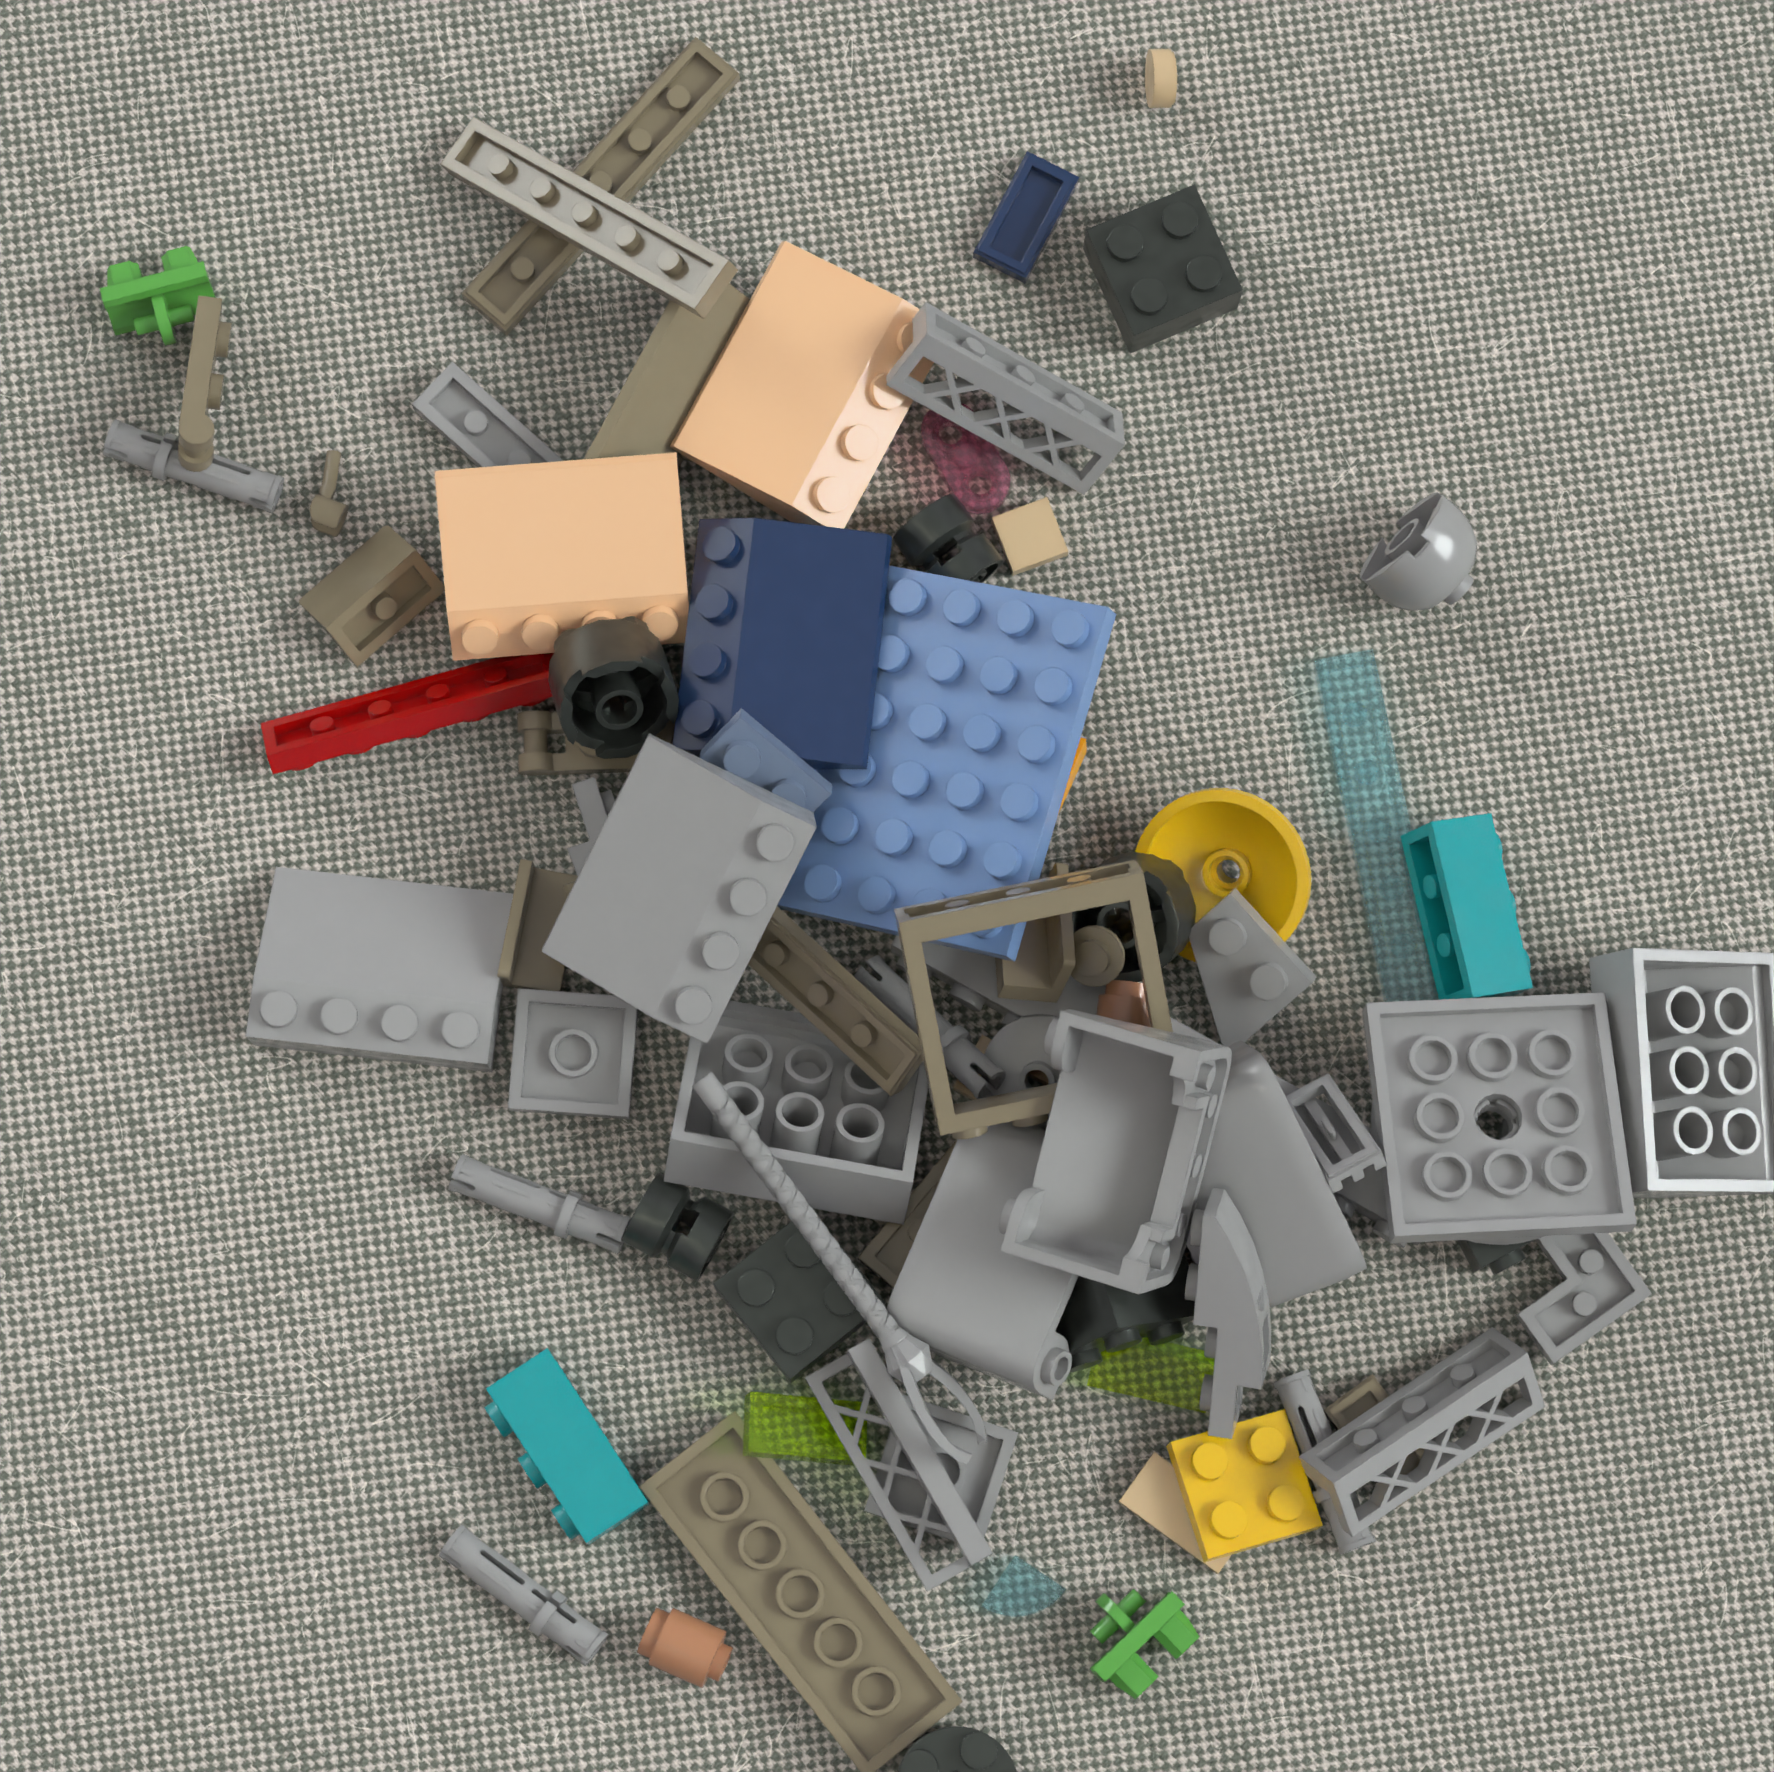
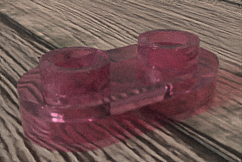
M961 403L962 406H964V407L968 408L969 410L973 411L970 407H968L967 405ZM929 410L924 416L921 425L922 445L950 493L955 494L970 513L987 514L998 509L1005 502L1009 494L1010 473L996 447L938 413ZM946 427H955L960 431L962 437L957 443L947 444L939 437L941 430ZM975 477H984L991 483V489L985 494H976L970 489L969 482Z

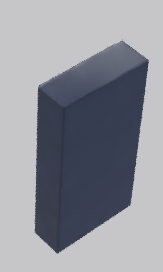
M1027 151L973 252V258L1025 284L1079 183V177Z

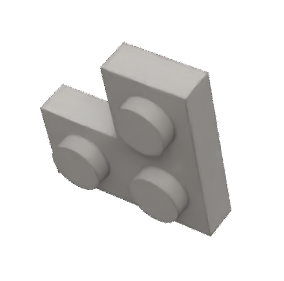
M1609 1233L1543 1236L1535 1241L1564 1281L1515 1316L1549 1364L1552 1365L1652 1293Z

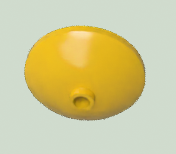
M1208 788L1190 792L1172 801L1159 811L1144 829L1135 852L1153 854L1161 859L1171 860L1182 869L1184 879L1190 886L1196 905L1195 923L1235 888L1284 942L1291 937L1304 917L1311 891V869L1305 846L1290 821L1278 809L1258 796L1230 788ZM1224 860H1232L1239 866V878H1230L1223 872L1222 864ZM1189 941L1179 955L1196 962Z

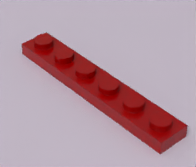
M554 653L496 657L260 723L272 774L288 770H304L317 762L346 754H362L374 746L403 738H419L432 730L460 722H476L492 713L518 706L537 705L547 698L553 697L548 676L549 661Z

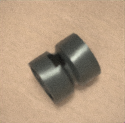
M955 494L943 496L925 507L907 521L893 536V542L911 566H923L927 573L983 583L999 569L1004 561L985 534H973L971 532L974 519ZM959 545L962 551L944 564L940 558Z
M659 1172L636 1208L622 1241L650 1257H654L661 1252L666 1254L669 1267L698 1282L724 1238L733 1219L734 1212L706 1197L697 1201L691 1200L688 1187L681 1184L664 1182V1174ZM680 1221L691 1229L688 1236L682 1233H675Z

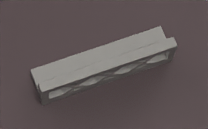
M927 302L924 303L912 319L913 342L886 375L887 386L1083 495L1086 494L1125 445L1122 412ZM922 357H925L945 368L947 380L923 384L908 375ZM982 389L995 397L997 408L973 412L961 405L959 393ZM1033 417L1044 424L1046 436L1021 439L1011 433L1008 421ZM1083 445L1095 452V454L1085 467L1079 471L1060 460L1058 449Z
M1491 1327L1300 1455L1299 1458L1305 1474L1330 1494L1342 1529L1351 1537H1354L1543 1409L1545 1404L1528 1352ZM1518 1382L1522 1397L1503 1410L1496 1409L1503 1391ZM1467 1415L1474 1416L1466 1435L1455 1442H1449L1448 1440L1455 1423ZM1418 1448L1425 1449L1417 1468L1406 1475L1399 1474L1409 1454ZM1369 1481L1377 1482L1370 1499L1354 1509L1350 1494Z
M869 1338L850 1348L845 1355L805 1377L807 1384L927 1592L993 1554ZM853 1365L866 1387L860 1411L834 1405L822 1383ZM870 1396L883 1418L866 1413ZM840 1414L857 1419L853 1436ZM864 1421L890 1428L897 1440L890 1465L867 1459L862 1454L857 1444ZM901 1449L914 1471L897 1467ZM871 1468L888 1472L884 1489H882ZM894 1474L921 1482L927 1493L921 1518L896 1512L888 1497ZM932 1503L944 1524L927 1520ZM901 1521L919 1525L914 1543ZM925 1527L951 1534L963 1557L931 1574L919 1553Z

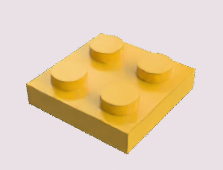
M1285 1409L1238 1422L1232 1439L1208 1436V1431L1172 1441L1166 1446L1204 1563L1311 1532L1323 1526L1307 1475L1299 1458L1300 1454Z

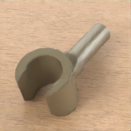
M328 450L322 485L319 488V494H316L311 502L310 515L311 524L315 530L337 537L345 523L349 506L333 500L336 492L341 453L335 450Z

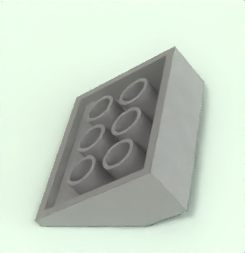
M648 734L542 947V952L648 1016L708 1044L817 828L814 812Z
M276 867L253 976L246 1038L255 1046L492 1073L503 984L500 978L497 977L513 894Z
M1630 948L1589 958L1591 993L1605 992L1633 1198L1774 1194V953Z
M729 1000L708 1044L690 1036L670 1137L664 1182L777 1202L776 1198L773 1197L765 1186V1183L759 1178L757 1172L750 1166L742 1152L734 1144V1141L725 1132L723 1126L720 1125L719 1121L711 1113V1110L708 1109L692 1087L700 1079L713 1072L729 1094V1097L735 1102L737 1108L740 1109L752 1128L758 1133L760 1139L763 1140V1144H766L771 1154L774 1155L775 1159L783 1167V1170L786 1171V1175L791 1178L794 1185L805 1197L809 1206L814 1209L904 1225L913 1185L928 1091L924 1061H922L903 1090L891 1097L801 1013ZM768 1029H775V1030L787 1031V1032L793 1033V1034H795V1035H797V1036H799V1037H796V1036H793V1035H790V1034H787V1033H783V1032L768 1030Z

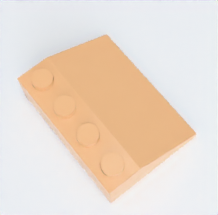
M782 241L670 447L790 522L844 529L913 402L911 398L887 386L886 375L913 342L912 319L920 309L903 298L787 241ZM922 357L908 376L923 383L934 362Z
M677 452L435 471L446 608L453 661L554 653V642L565 630L577 629L598 620L623 619L630 616L646 622L649 631L659 638L661 645L685 643L690 598Z

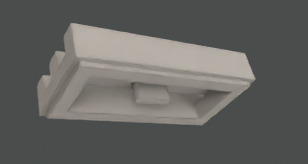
M1329 1073L1286 1095L1289 1105L1332 1193L1343 1189L1341 1180L1349 1176L1354 1182L1364 1178V1168L1372 1165L1377 1171L1387 1165L1381 1149ZM1324 1093L1361 1148V1151L1355 1154L1351 1153L1315 1097ZM1303 1105L1340 1162L1332 1165L1296 1111V1107Z

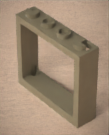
M1136 860L894 909L934 1117L940 1136L951 1134L954 1139H970L988 1132V1126L1012 1121V1125L1015 1127H1028L1043 1123L1049 1118L1048 1114L1051 1111L1057 1083L953 1104L923 953V942L1127 901L1151 1028L1173 1032L1144 873Z

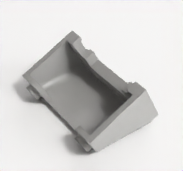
M1061 1010L1059 1018H1054L1050 1023L1044 1041V1052L1051 1055L1050 1062L1052 1068L1060 1070V1075L1032 1187L1023 1190L1017 1199L1009 1198L1004 1205L999 1221V1231L1005 1234L1000 1252L1132 1293L1142 1294L1168 1285L1173 1280L1180 1266L1229 1077L1232 1059L1231 1048L1200 1038L1077 1010Z
M1240 1040L1228 1046L1232 1052L1229 1077L1195 1209L1205 1210L1212 1188L1226 1190L1241 1214L1254 1242L1263 1269L1269 1307L1271 1308L1346 1280L1367 1269V1266L1352 1231L1275 1074L1260 1052ZM1190 1226L1186 1247L1193 1262L1198 1264L1200 1247L1190 1245Z
M1011 1121L988 1126V1132L981 1136L970 1139H957L891 1293L887 1310L895 1319L897 1325L908 1332V1334L929 1344L931 1353L1053 1401L1059 1385L1066 1380L1072 1366V1356L1069 1352L1068 1342L1055 1331L1078 1279V1275L1000 1252L1005 1235L999 1231L1002 1210L1009 1198L1017 1199L1023 1190L1032 1187L1046 1129L1037 1125L1015 1127Z

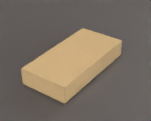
M1153 1452L1118 1503L1218 1574L1231 1555L1203 1562L1174 1467L1163 1457Z

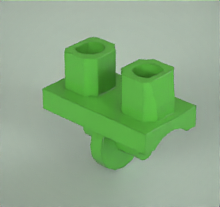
M184 246L168 250L161 257L164 272L143 277L139 264L131 261L109 266L107 269V286L100 288V292L115 336L136 331L139 336L160 330L165 346L177 343L174 326L195 321L194 315H196L198 295L216 298L204 261L198 262L192 249Z
M1132 1589L1116 1604L1103 1593L1095 1602L1106 1615L1090 1632L1101 1644L1118 1629L1125 1635L1090 1670L1102 1682H1106L1109 1679L1117 1688L1133 1699L1138 1698L1159 1677L1136 1653L1138 1649L1153 1636L1176 1660L1199 1638L1189 1619L1180 1610L1185 1604L1173 1591L1168 1592L1134 1624L1130 1617L1146 1603L1135 1589Z

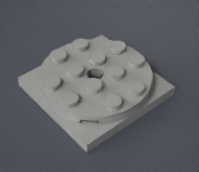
M1605 992L1366 1003L1362 1014L1373 1097L1371 1134L1381 1149L1387 1164L1381 1168L1390 1244L1467 1240L1489 1245H1509L1536 1240L1543 1236L1631 1232L1637 1223ZM1487 1111L1502 1115L1509 1127L1508 1135L1500 1138V1140L1489 1137L1476 1124L1478 1115Z

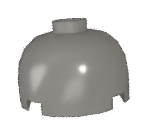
M1436 492L1420 500L1404 513L1396 522L1401 529L1395 534L1388 545H1386L1382 537L1369 554L1361 569L1360 578L1378 597L1393 607L1407 611L1425 610L1438 605L1443 600L1447 604L1452 605L1468 591L1474 579L1468 573L1477 557V540L1470 521L1451 500H1448L1443 494L1441 495Z

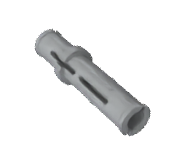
M117 419L111 424L104 443L103 456L125 461L152 471V477L162 481L169 477L218 495L253 505V507L265 510L268 513L272 514L282 493L284 477L257 470L214 454L212 464L207 469L201 472H192L182 467L178 460L179 437L177 435L167 432L164 436L138 429Z
M879 955L870 958L866 963L873 969L871 972L873 976L861 966L854 977L918 1035L909 985ZM935 1010L946 1068L973 1093L976 1099L990 1097L992 1092L986 1087L988 1084L983 1078L997 1090L1003 1083L1006 1072L1002 1068L997 1067L970 1042L971 1035L963 1026H953Z
M465 1154L460 1156L451 1178L455 1180L450 1181L449 1191L475 1198L486 1204L554 1229L555 1236L567 1239L568 1235L608 1249L615 1254H619L624 1245L622 1239L631 1217L623 1216L583 1201V1194L572 1190L568 1195L557 1190L555 1191L536 1182L484 1164Z
M1308 1369L1273 1383L1274 1388L1278 1391L1302 1454L1333 1434ZM1313 1481L1316 1491L1312 1492L1316 1505L1322 1504L1339 1547L1340 1555L1376 1542L1369 1526L1354 1537L1346 1533L1340 1525L1330 1494ZM1354 1491L1350 1494L1354 1509L1361 1505Z
M464 1525L458 1527L442 1548L439 1557L449 1562L455 1568H458L470 1577L472 1581L531 1625L528 1630L538 1637L544 1634L568 1651L582 1665H588L609 1636L605 1631L590 1623L567 1605L566 1601L568 1598L558 1590L553 1594L538 1584L524 1571L481 1541Z

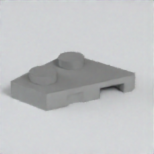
M1236 888L1191 928L1189 935L1190 943L1222 1045L1230 1046L1240 1040L1246 1042L1317 978Z

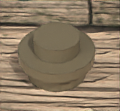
M1098 925L1085 926L1074 933L1076 963L1071 976L1079 983L1091 987L1103 986L1114 980L1120 974L1125 962L1124 947L1117 935L1111 930Z

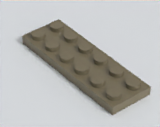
M736 1411L728 1415L639 1486L860 1772L877 1771L963 1702Z

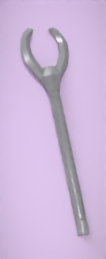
M710 1072L692 1087L708 1109L711 1110V1113L719 1121L720 1125L723 1126L725 1132L734 1141V1144L742 1152L750 1166L757 1172L759 1178L765 1183V1186L773 1197L776 1198L784 1212L788 1214V1217L795 1227L799 1229L806 1242L811 1245V1248L817 1257L822 1260V1263L837 1281V1284L845 1291V1295L848 1296V1299L856 1307L857 1311L860 1312L865 1322H868V1326L871 1327L873 1333L879 1338L885 1353L888 1374L904 1383L916 1414L930 1436L947 1454L959 1462L968 1464L972 1454L953 1445L941 1432L925 1405L917 1382L927 1374H930L946 1386L963 1405L972 1419L977 1444L980 1445L987 1442V1434L981 1415L972 1399L950 1373L931 1359L929 1344L911 1336L897 1325L895 1319L889 1314L881 1300L877 1299V1295L874 1294V1291L866 1283L861 1273L851 1263L850 1258L843 1252L839 1243L832 1237V1234L817 1216L814 1209L809 1206V1203L794 1185V1182L786 1175V1171L783 1170V1167L775 1159L774 1155L771 1154L766 1144H763V1140L760 1139V1136L752 1128L744 1114L737 1108V1105L729 1097V1094L713 1072Z

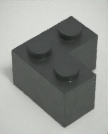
M1185 1253L1176 1275L1168 1285L1142 1294L1132 1293L1078 1276L1055 1331L1068 1342L1069 1352L1072 1356L1070 1372L1084 1370L1101 1363L1103 1359L1100 1352L1104 1350L1108 1353L1120 1351L1142 1341L1141 1338L1148 1337L1150 1345H1158L1177 1339L1185 1334L1183 1325L1194 1320L1195 1301L1185 1300V1287L1189 1269Z

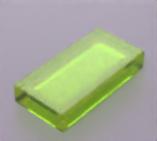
M1148 1337L1141 1338L1142 1341L1132 1347L1110 1353L1106 1350L1100 1352L1103 1361L1090 1367L1087 1387L1205 1414L1206 1411L1200 1410L1201 1389L1205 1374L1213 1375L1215 1359L1205 1357L1204 1350L1170 1342L1150 1345Z
M752 1391L745 1395L743 1456L854 1466L815 1397ZM831 1399L834 1405L860 1411L862 1404L859 1401ZM840 1414L853 1436L857 1419ZM867 1421L863 1422L857 1444L865 1458L867 1449Z

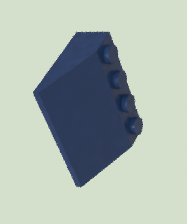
M761 518L699 519L679 687L678 715L675 721L673 745L700 758L701 749L742 708L813 769H867L892 537L884 533Z

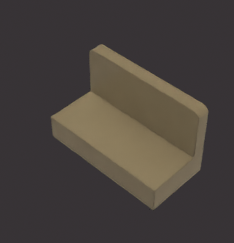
M386 525L299 600V604L324 628L346 657L358 667L445 591V586L417 550L389 525Z
M520 860L497 974L503 986L520 989L562 991L566 966L543 953L542 947L567 899L563 885L576 881L577 875L535 868L533 861Z
M1055 863L1048 877L1068 874V864ZM1072 912L1027 921L1016 961L1013 962L995 957L998 998L1057 1003L1076 963Z

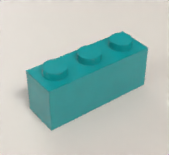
M1487 813L1432 821L1401 835L1400 838L1439 1000L1509 997L1532 989L1530 959L1523 947L1516 918V901L1509 889L1502 860V843L1495 831L1492 814Z
M548 1348L486 1388L493 1399V1402L484 1407L504 1438L514 1432L527 1451L517 1459L537 1489L547 1483L560 1504L551 1509L570 1540L581 1534L584 1541L590 1545L650 1505Z

